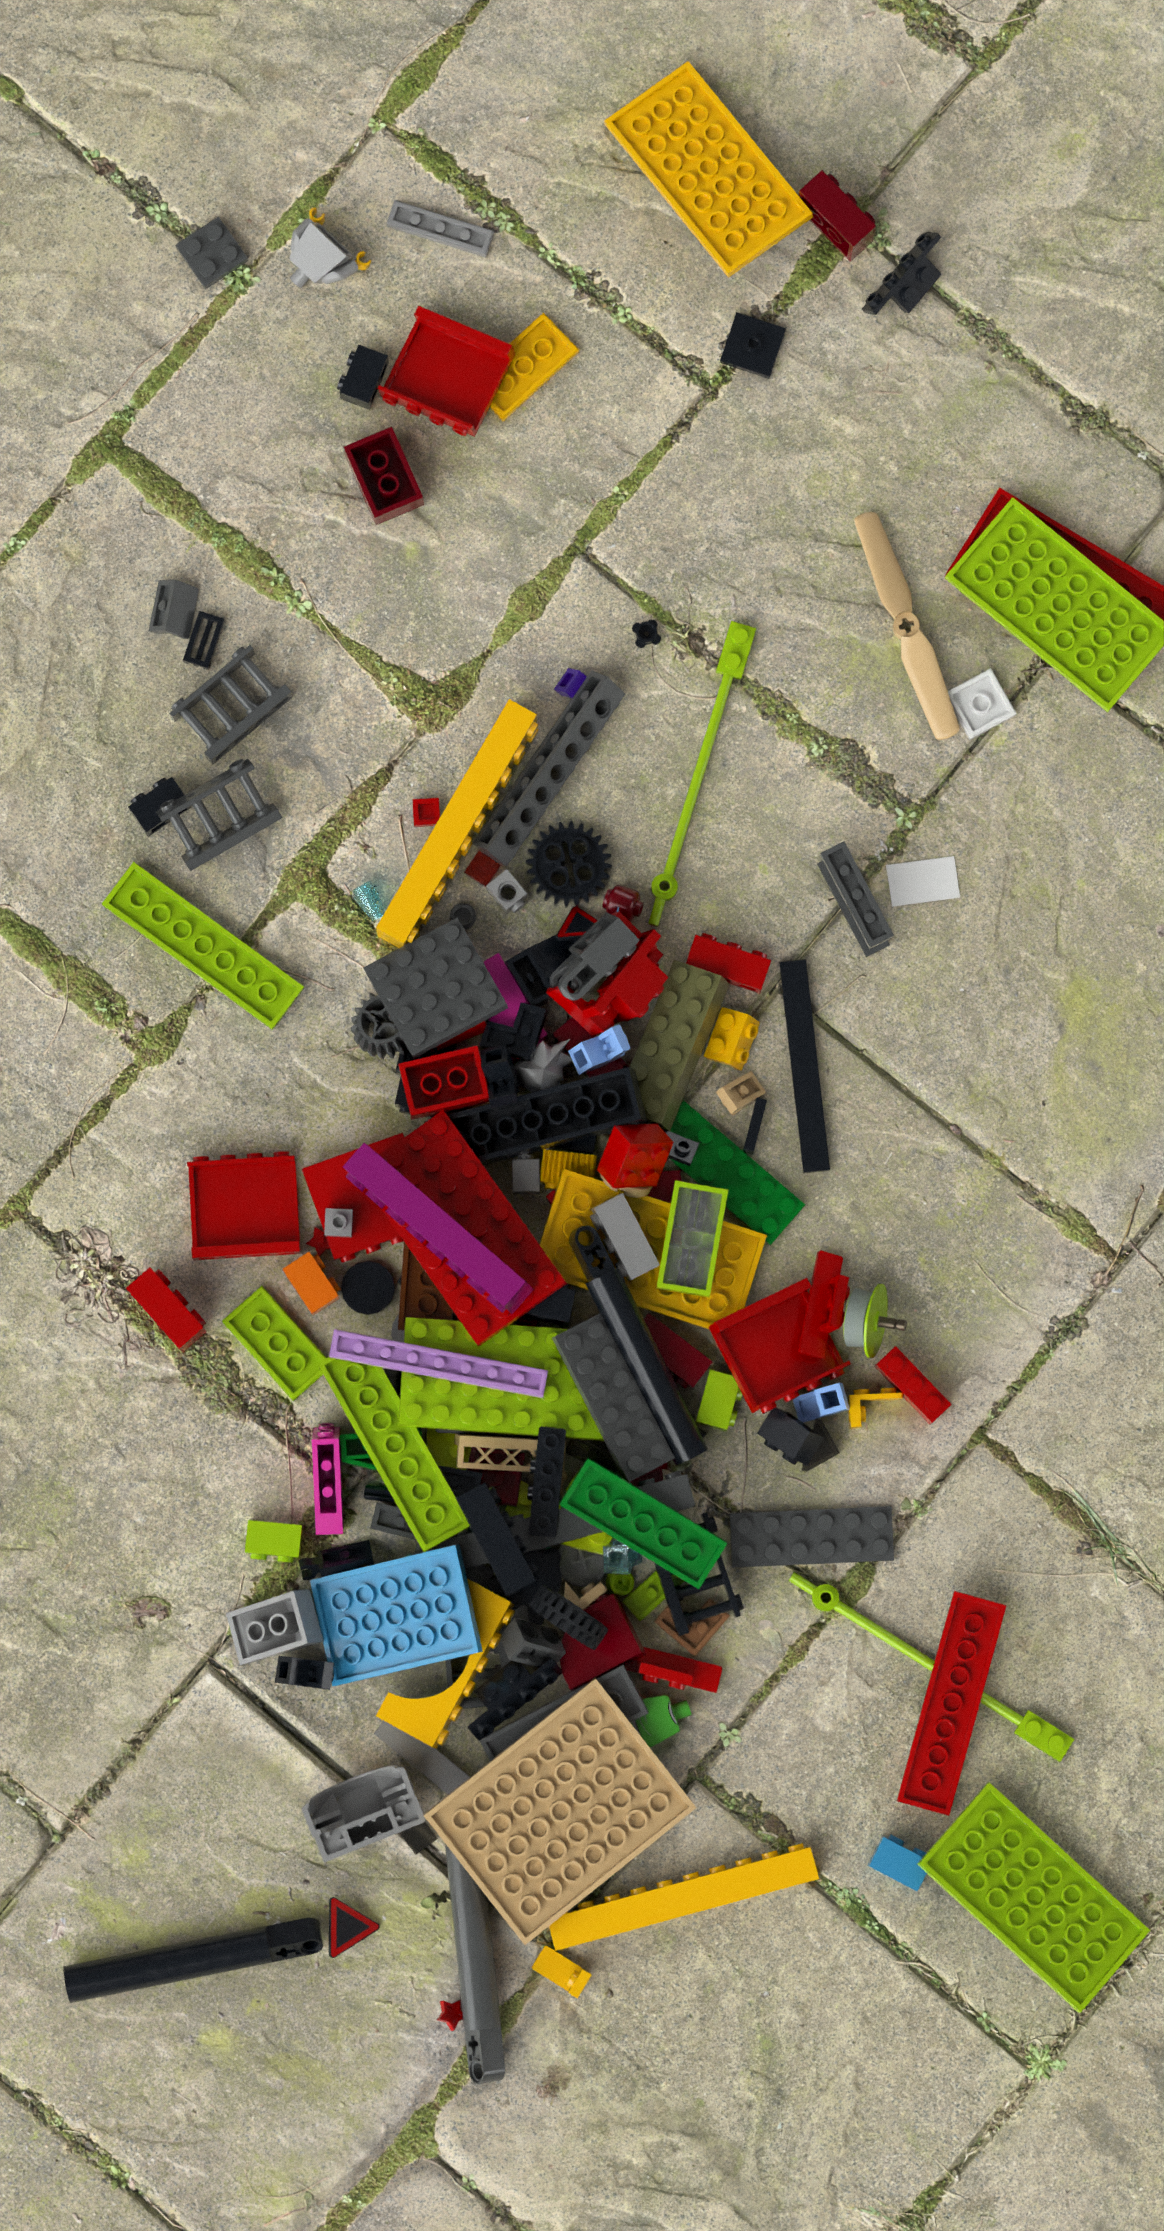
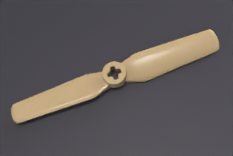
M875 512L860 514L854 519L881 603L894 619L892 628L895 636L901 640V660L934 737L937 740L948 739L956 735L960 728L933 646L920 631L918 618L912 614L911 591L878 514ZM906 620L907 624L912 623L913 626L910 628L909 633L905 629L900 630L902 621Z

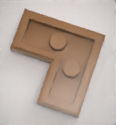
M709 1598L700 1609L715 1605L716 1603ZM668 1605L654 1622L695 1657L730 1615L725 1612L692 1623V1627L688 1628L689 1633L679 1637Z

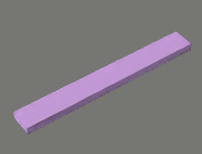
M336 1329L333 1332L329 1353L330 1358L543 1398L548 1370Z

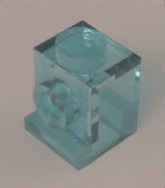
M618 1540L603 1546L604 1573L630 1574L633 1566L642 1563V1555Z

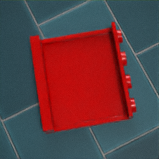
M418 305L414 313L416 322L384 386L379 385L377 389L382 400L391 406L399 404L406 407L405 410L412 415H425L429 417V421L438 426L446 424L453 427L452 430L461 436L469 434L475 437L516 354L511 344Z
M402 1132L368 1146L380 1155L403 1139L404 1134ZM358 1149L302 1168L323 1230H325L326 1208L353 1209L352 1237L326 1236L334 1260L340 1259L341 1263L355 1259V1253L363 1250L366 1251V1254L382 1249L380 1244L391 1241L392 1245L403 1242V1239L382 1209L366 1195L368 1189L365 1188L361 1191L345 1177L348 1172L343 1166Z
M287 1151L274 1152L273 1157H263L262 1153L246 1154L247 1158L236 1159V1155H221L220 1160L210 1161L208 1156L193 1157V1162H187L192 1229L191 1249L194 1261L301 1254L296 1158L294 1155L290 1156Z
M808 1278L715 1321L708 1327L752 1413L761 1410L762 1414L776 1408L775 1402L784 1399L785 1403L800 1396L799 1390L807 1388L809 1392L823 1385L821 1380L828 1376L831 1380H834L845 1374L844 1368L851 1364L850 1361L843 1362L830 1335L828 1336L824 1358L818 1359L798 1352L809 1296L807 1290L812 1287Z

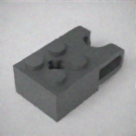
M606 912L568 949L572 954L550 976L549 983L551 988L558 986L561 994L567 999H580L604 975L606 977L611 975L618 967L616 963L623 956L625 958L629 957L636 950V944L640 940L618 917ZM567 984L573 991H577L574 993H570L567 989Z

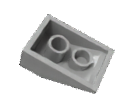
M310 1589L291 1591L226 1613L240 1665L324 1642Z

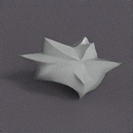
M570 1039L551 1046L541 1041L536 1047L532 1062L518 1060L515 1063V1070L519 1086L528 1089L531 1093L559 1086L560 1081L564 1079L563 1067L572 1061L570 1055L563 1051Z

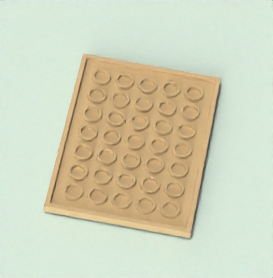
M594 1678L423 1814V1816L519 1939L526 1945L695 1810L696 1806L597 1679Z

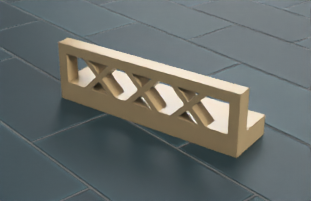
M455 1434L454 1444L458 1445L456 1467L530 1472L531 1462L526 1466L520 1465L514 1457L520 1451L528 1450L536 1458V1453L533 1450L537 1451L538 1438ZM565 1441V1449H564V1459H563L562 1474H564L566 1441ZM464 1447H475L481 1456L473 1463L463 1462ZM480 1447L489 1449L484 1453ZM496 1448L502 1449L508 1456L500 1464H494L488 1457ZM507 1449L516 1450L512 1454H510V1452ZM485 1458L488 1463L480 1462ZM510 1460H512L515 1465H506V1464H507Z

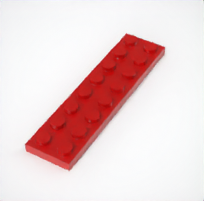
M953 1591L897 1796V1802L947 1816L950 1815L1007 1605Z

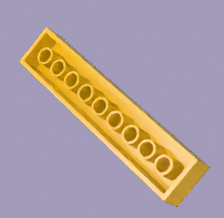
M510 699L508 700L376 927L378 937L397 948H401L408 943L412 944L414 940L419 938V927L422 923L426 925L433 914L432 905L435 901L440 902L447 889L445 888V883L448 878L453 879L460 867L458 864L461 855L466 857L473 845V834L475 832L479 834L484 827L487 810L493 811L499 800L498 791L501 787H507L513 776L511 774L514 764L519 766L526 753L524 751L526 743H532L539 731L537 729L539 726L537 714Z

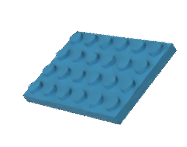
M460 1544L310 1580L319 1626L324 1641L327 1662L334 1663L332 1687L483 1652Z

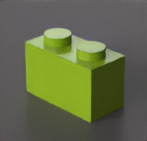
M710 1369L695 1423L722 1431H727L728 1426L734 1427L738 1411H734L733 1407L735 1400L741 1401L742 1393L733 1375Z
M248 1520L245 1553L251 1554L250 1559L267 1560L268 1555L278 1556V1562L293 1563L294 1558L300 1559L303 1526Z

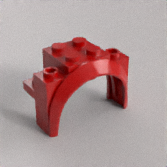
M620 911L612 913V915L618 917L640 941L636 944V950L627 958L623 956L617 964V969L599 987L597 992L600 996L597 1000L591 999L587 1002L582 998L578 1000L567 999L561 994L558 986L549 987L546 992L591 1036L605 1032L613 1027L615 1023L627 1022L635 1017L641 1018L649 1010L650 1006L648 1004L650 1001L663 992L665 988L663 984L669 978L659 968L658 963L664 955L657 949L656 945L661 935L655 929L641 933ZM567 985L568 991L570 993H574V991Z

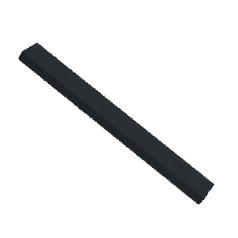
M806 959L779 962L803 1174L830 1171Z

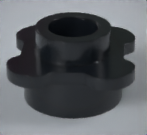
M650 619L646 622L635 623L632 626V631L636 634L637 640L635 644L637 647L644 648L648 644L658 645L660 643L661 636L657 633L658 623L655 620ZM644 632H649V635L645 636Z

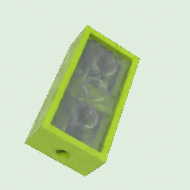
M675 1180L656 1289L710 1297L728 1195L727 1189Z

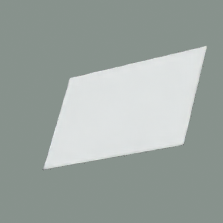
M954 856L886 865L892 907L960 898Z

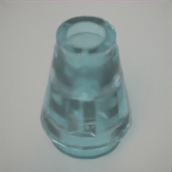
M371 881L352 890L355 896L353 899L370 917L372 922L384 915L385 911L377 886H373Z

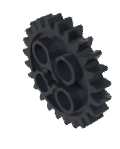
M570 821L568 828H564L563 823L559 822V830H555L550 825V834L547 835L540 831L542 840L533 839L532 843L536 849H528V854L533 856V858L527 859L526 864L533 866V868L527 870L526 873L529 876H535L530 881V885H539L536 894L545 892L544 901H548L553 897L554 906H557L560 900L564 901L565 908H568L570 901H573L574 905L579 907V899H583L588 904V895L591 894L597 898L596 888L605 889V885L601 880L610 879V875L604 872L612 869L611 864L605 863V861L611 859V854H603L608 845H599L602 836L598 835L593 838V828L584 832L583 823L579 825L578 829L574 828L573 821ZM563 842H566L568 845L571 863H576L573 865L572 870L576 884L575 887L570 885L567 867L562 866L565 864ZM577 843H581L586 846L587 850L584 854L577 855L572 851V847ZM551 848H555L561 855L557 860H550L546 857V852ZM581 869H588L592 873V877L587 881H582L578 878L577 873ZM556 874H561L566 878V882L561 886H556L551 882V878Z

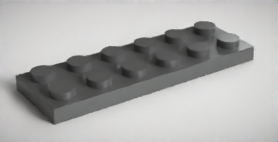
M601 1313L552 1338L621 1475L626 1481L630 1482L675 1458Z
M891 1506L729 1514L732 1568L894 1561Z
M624 1664L596 1678L630 1723L649 1713ZM589 1682L482 1738L480 1743L489 1760L494 1759Z

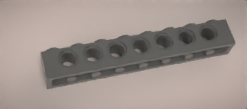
M594 671L589 673L473 841V844L491 860L507 867L525 839L530 835L538 820L544 815L549 804L559 793L569 775L575 770L580 759L588 751L598 733L604 728L609 717L619 706L625 693L607 676Z

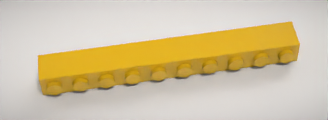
M800 1843L789 1846V1852L778 1855L777 1850L761 1854L762 1859L752 1862L751 1857L735 1861L736 1867L726 1869L723 1864L709 1868L710 1874L699 1876L698 1872L683 1875L684 1881L673 1883L672 1879L657 1882V1888L646 1890V1886L631 1889V1895L620 1898L619 1893L603 1897L605 1902L594 1905L593 1900L577 1904L578 1910L567 1911L549 1926L555 1951L817 1880L819 1876L811 1847L804 1848V1844Z

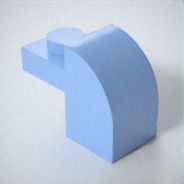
M619 1024L609 1028L597 1037L579 1043L568 1052L578 1074L581 1075L621 1058L631 1047L627 1036Z
M843 1383L822 1387L793 1399L797 1417L803 1423L850 1409Z

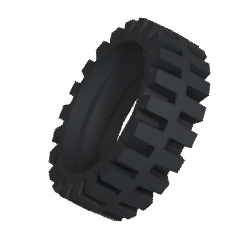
M543 1584L529 1603V1606L546 1620L593 1650L598 1647L609 1630L586 1611Z

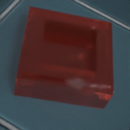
M478 851L464 871V874L486 888V885L491 882L501 865L481 851Z

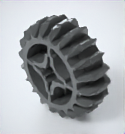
M369 993L371 999L368 1001L361 999L362 1008L354 1007L357 1016L351 1017V1021L354 1024L351 1027V1031L354 1034L355 1042L360 1045L359 1047L362 1051L368 1052L372 1057L378 1055L383 1060L387 1054L390 1058L394 1059L395 1052L397 1051L404 1055L403 1048L406 1047V1044L378 995L375 996L373 993ZM371 1022L374 1024V1028L372 1030L374 1033L372 1037L369 1036V1026Z

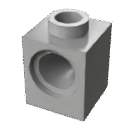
M507 869L486 885L488 893L506 914L511 910L513 913H516L525 906L526 902L524 900L527 898V893ZM512 888L515 890L516 895L513 899L506 900L501 896L502 890Z
M534 1155L518 1156V1160H512L513 1195L540 1194L539 1159H534Z
M326 1208L324 1236L352 1237L353 1209Z

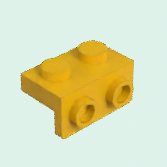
M722 1007L703 1057L742 1071L744 1064L748 1061L753 1040L758 1034L760 1022L749 1014Z

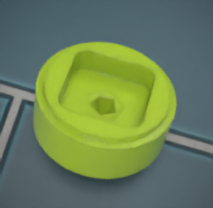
M624 1568L611 1571L606 1578L607 1589L616 1596L629 1594L634 1587L633 1575Z

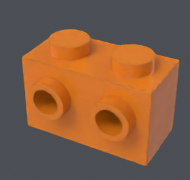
M307 1252L282 1270L314 1316L340 1299L337 1292L341 1289L333 1277L327 1279L322 1270L326 1266L318 1254L312 1256L310 1252Z

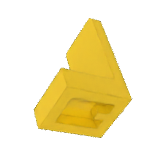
M882 1388L879 1394H870V1389L853 1390L854 1395L848 1396L850 1408L848 1410L849 1429L861 1428V1422H866L865 1406H860V1401L903 1399V1393H897L896 1388Z
M548 1946L543 1947L532 1965L534 1971L562 1987L577 1999L592 1976V1973Z

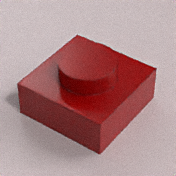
M439 798L412 799L414 827L435 826L440 818Z

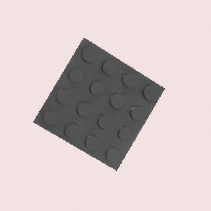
M458 917L417 938L412 944L408 943L363 967L413 1059L508 1009L506 1001Z

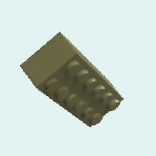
M674 960L667 975L669 978L663 985L665 988L658 997L630 1066L636 1072L647 1123L658 1124L667 1131L671 1130L730 985L718 974Z

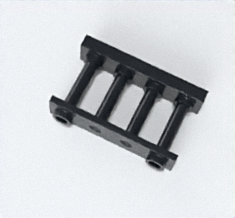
M707 1512L702 1513L703 1523H699V1525L712 1533L718 1532L714 1517H708ZM721 1555L716 1561L720 1574L706 1578L700 1589L691 1584L682 1587L679 1585L674 1586L671 1578L674 1574L654 1563L678 1637L688 1634V1628L692 1627V1623L731 1610L735 1618L741 1616L740 1610L744 1609L739 1594L734 1595ZM724 1584L729 1600L690 1613L682 1611L680 1601H683L684 1597Z

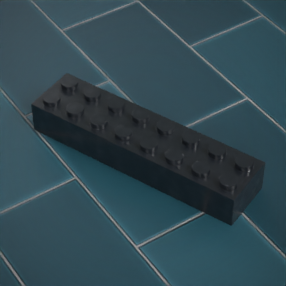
M630 1067L517 1096V1102L505 1106L492 1108L490 1104L448 1115L482 1165L612 1132L614 1125H637L647 1122L636 1072Z

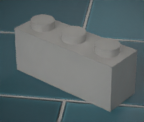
M623 1193L591 1208L593 1213L590 1216L591 1221L597 1230H602L605 1239L602 1240L609 1254L614 1253L618 1261L615 1263V1267L619 1268L623 1278L626 1277L628 1281L633 1280L660 1265Z

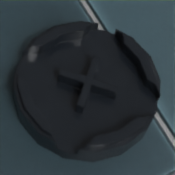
M365 1261L357 1263L348 1269L343 1277L341 1290L343 1299L349 1308L359 1314L372 1315L388 1307L393 1299L395 1286L393 1277L384 1266L376 1262Z

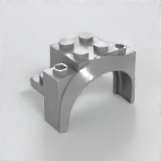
M398 1765L377 1768L331 1786L308 1799L302 1808L312 1837L315 1838L324 1863L426 1822L408 1771Z

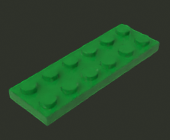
M683 1100L670 1132L699 1143V1146L690 1166L670 1158L668 1159L697 1184L727 1189L728 1195L725 1208L751 1230L767 1235L765 1242L771 1246L803 1209L805 1204Z
M588 1457L559 1503L563 1508L697 1589H700L728 1544L724 1539Z

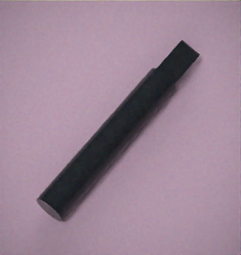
M585 1225L574 1229L570 1233L569 1244L588 1280L585 1284L675 1457L673 1459L674 1464L679 1465L708 1450V1447L619 1268L614 1267L597 1231L593 1227ZM580 1232H585L588 1235L589 1243L587 1246L579 1242L578 1235ZM594 1259L600 1260V1264L597 1267H592L591 1265Z
M303 1918L63 1966L69 2002L74 2003L315 1954L323 1948L320 1922L315 1918Z

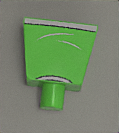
M668 1695L643 1699L649 1713L631 1722V1724L651 1748L678 1733L680 1728L677 1720L692 1714L687 1700L671 1705Z

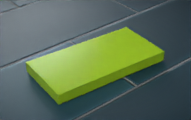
M263 1286L259 1287L222 1320L223 1324L293 1402L323 1376L317 1363L326 1359L325 1355Z

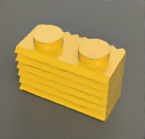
M544 1149L540 1184H545V1189L556 1190L563 1169L594 1178L597 1155Z

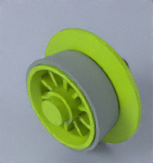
M877 1284L872 1293L855 1288L849 1297L845 1310L843 1334L846 1346L864 1347L867 1358L871 1359L879 1351L885 1328L905 1331L907 1328V1320L887 1317L888 1296L884 1284Z

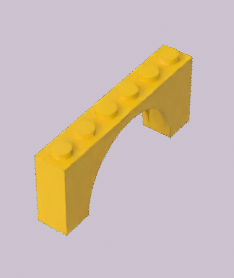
M469 1579L467 1581L483 1652L469 1655L464 1671L456 1682L445 1691L420 1699L404 1698L388 1692L376 1714V1717L437 1749L438 1745L442 1746L447 1740L450 1733L447 1729L451 1721L455 1722L462 1712L463 1707L460 1704L465 1696L469 1697L476 1685L473 1680L478 1672L482 1673L489 1661L486 1656L491 1648L495 1649L502 1637L499 1634L504 1624L508 1625L515 1613L512 1609L513 1603Z

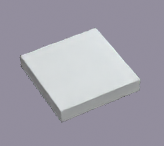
M991 668L948 691L955 715L969 740L1017 714Z

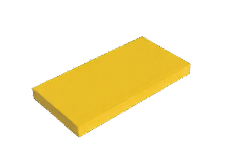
M544 312L509 343L513 346L516 354L489 407L503 422L579 353L576 345Z

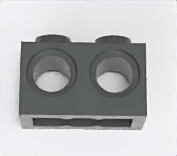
M514 1618L501 1633L502 1637L500 1640L509 1660L540 1668L551 1658L558 1663L566 1653L556 1629Z

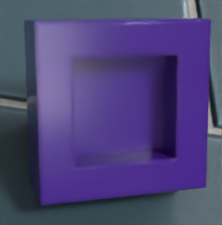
M568 668L554 690L561 696L572 699L587 676L580 670Z

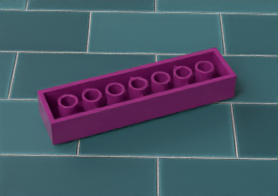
M363 1143L343 1166L348 1172L345 1177L361 1191L367 1188L366 1195L382 1209L385 1205L389 1207L386 1212L401 1226L406 1222L408 1226L405 1229L421 1243L427 1240L429 1243L426 1247L443 1261L445 1257L449 1260L446 1264L461 1278L465 1275L469 1276L466 1281L482 1296L487 1292L489 1296L486 1299L502 1313L507 1309L513 1314L534 1290L524 1279L366 1143Z

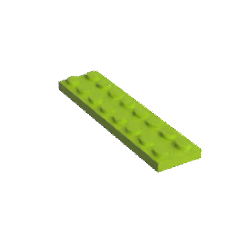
M135 862L130 865L102 902L103 907L272 1031L304 990L303 985Z
M330 1357L317 1363L422 1551L427 1552L469 1528L470 1525L456 1497L417 1428L398 1426L400 1398L383 1368Z

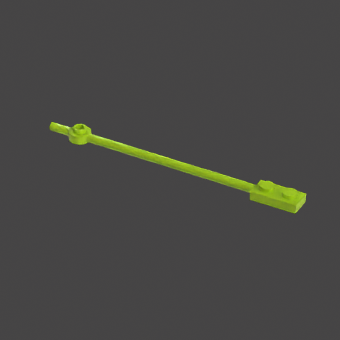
M734 621L730 623L716 669V673L723 675L664 872L657 875L651 884V892L655 897V902L649 918V925L658 927L665 902L673 899L677 893L678 884L673 877L733 678L742 679L756 633V628ZM662 882H666L669 884L670 888L666 891H663L660 889L659 885Z
M793 1572L788 1581L812 1595V1603L818 1610L827 1612L834 1609L932 1671L933 1659L841 1602L835 1587L829 1584L816 1586ZM822 1593L830 1594L831 1600L828 1603L822 1602ZM983 1692L981 1703L1017 1725L1014 1731L1015 1735L1056 1761L1061 1762L1073 1743L1074 1738L1031 1711L1027 1710L1025 1715L1021 1716Z

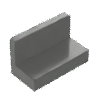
M176 579L159 580L148 631L155 634H172L182 639H189L199 589Z

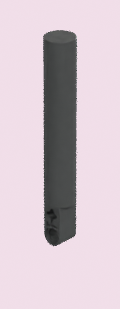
M445 1844L469 2076L475 2084L500 2081L505 2076V2060L488 1898Z

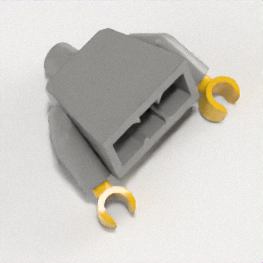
M317 208L310 209L309 219L306 218L292 234L290 247L292 253L289 259L298 268L292 274L290 280L300 288L309 279L314 283L325 284L344 280L356 273L358 269H368L371 260L367 263L360 262L359 259L365 256L366 252L364 251L357 254L355 261L351 260L354 256L322 226L325 222V213L319 218L313 217L317 213Z

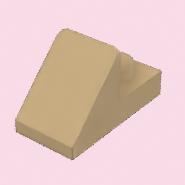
M750 1071L721 1087L716 1093L730 1114L735 1115L756 1101L757 1097L760 1098L767 1092L753 1072Z
M592 1581L580 1591L583 1596L579 1599L565 1582L564 1597L582 1610H585L608 1590L601 1582L596 1585Z

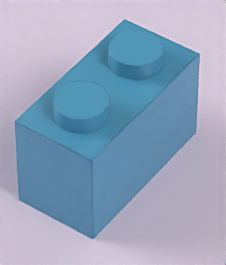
M891 1834L888 1839L882 1836L867 1866L918 1892L927 1873L917 1863L926 1853L914 1847L913 1851L902 1847L904 1841Z

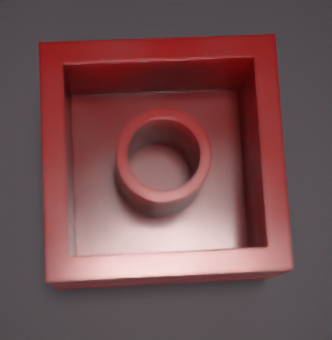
M658 1124L614 1125L597 1171L612 1188L656 1186L674 1142Z

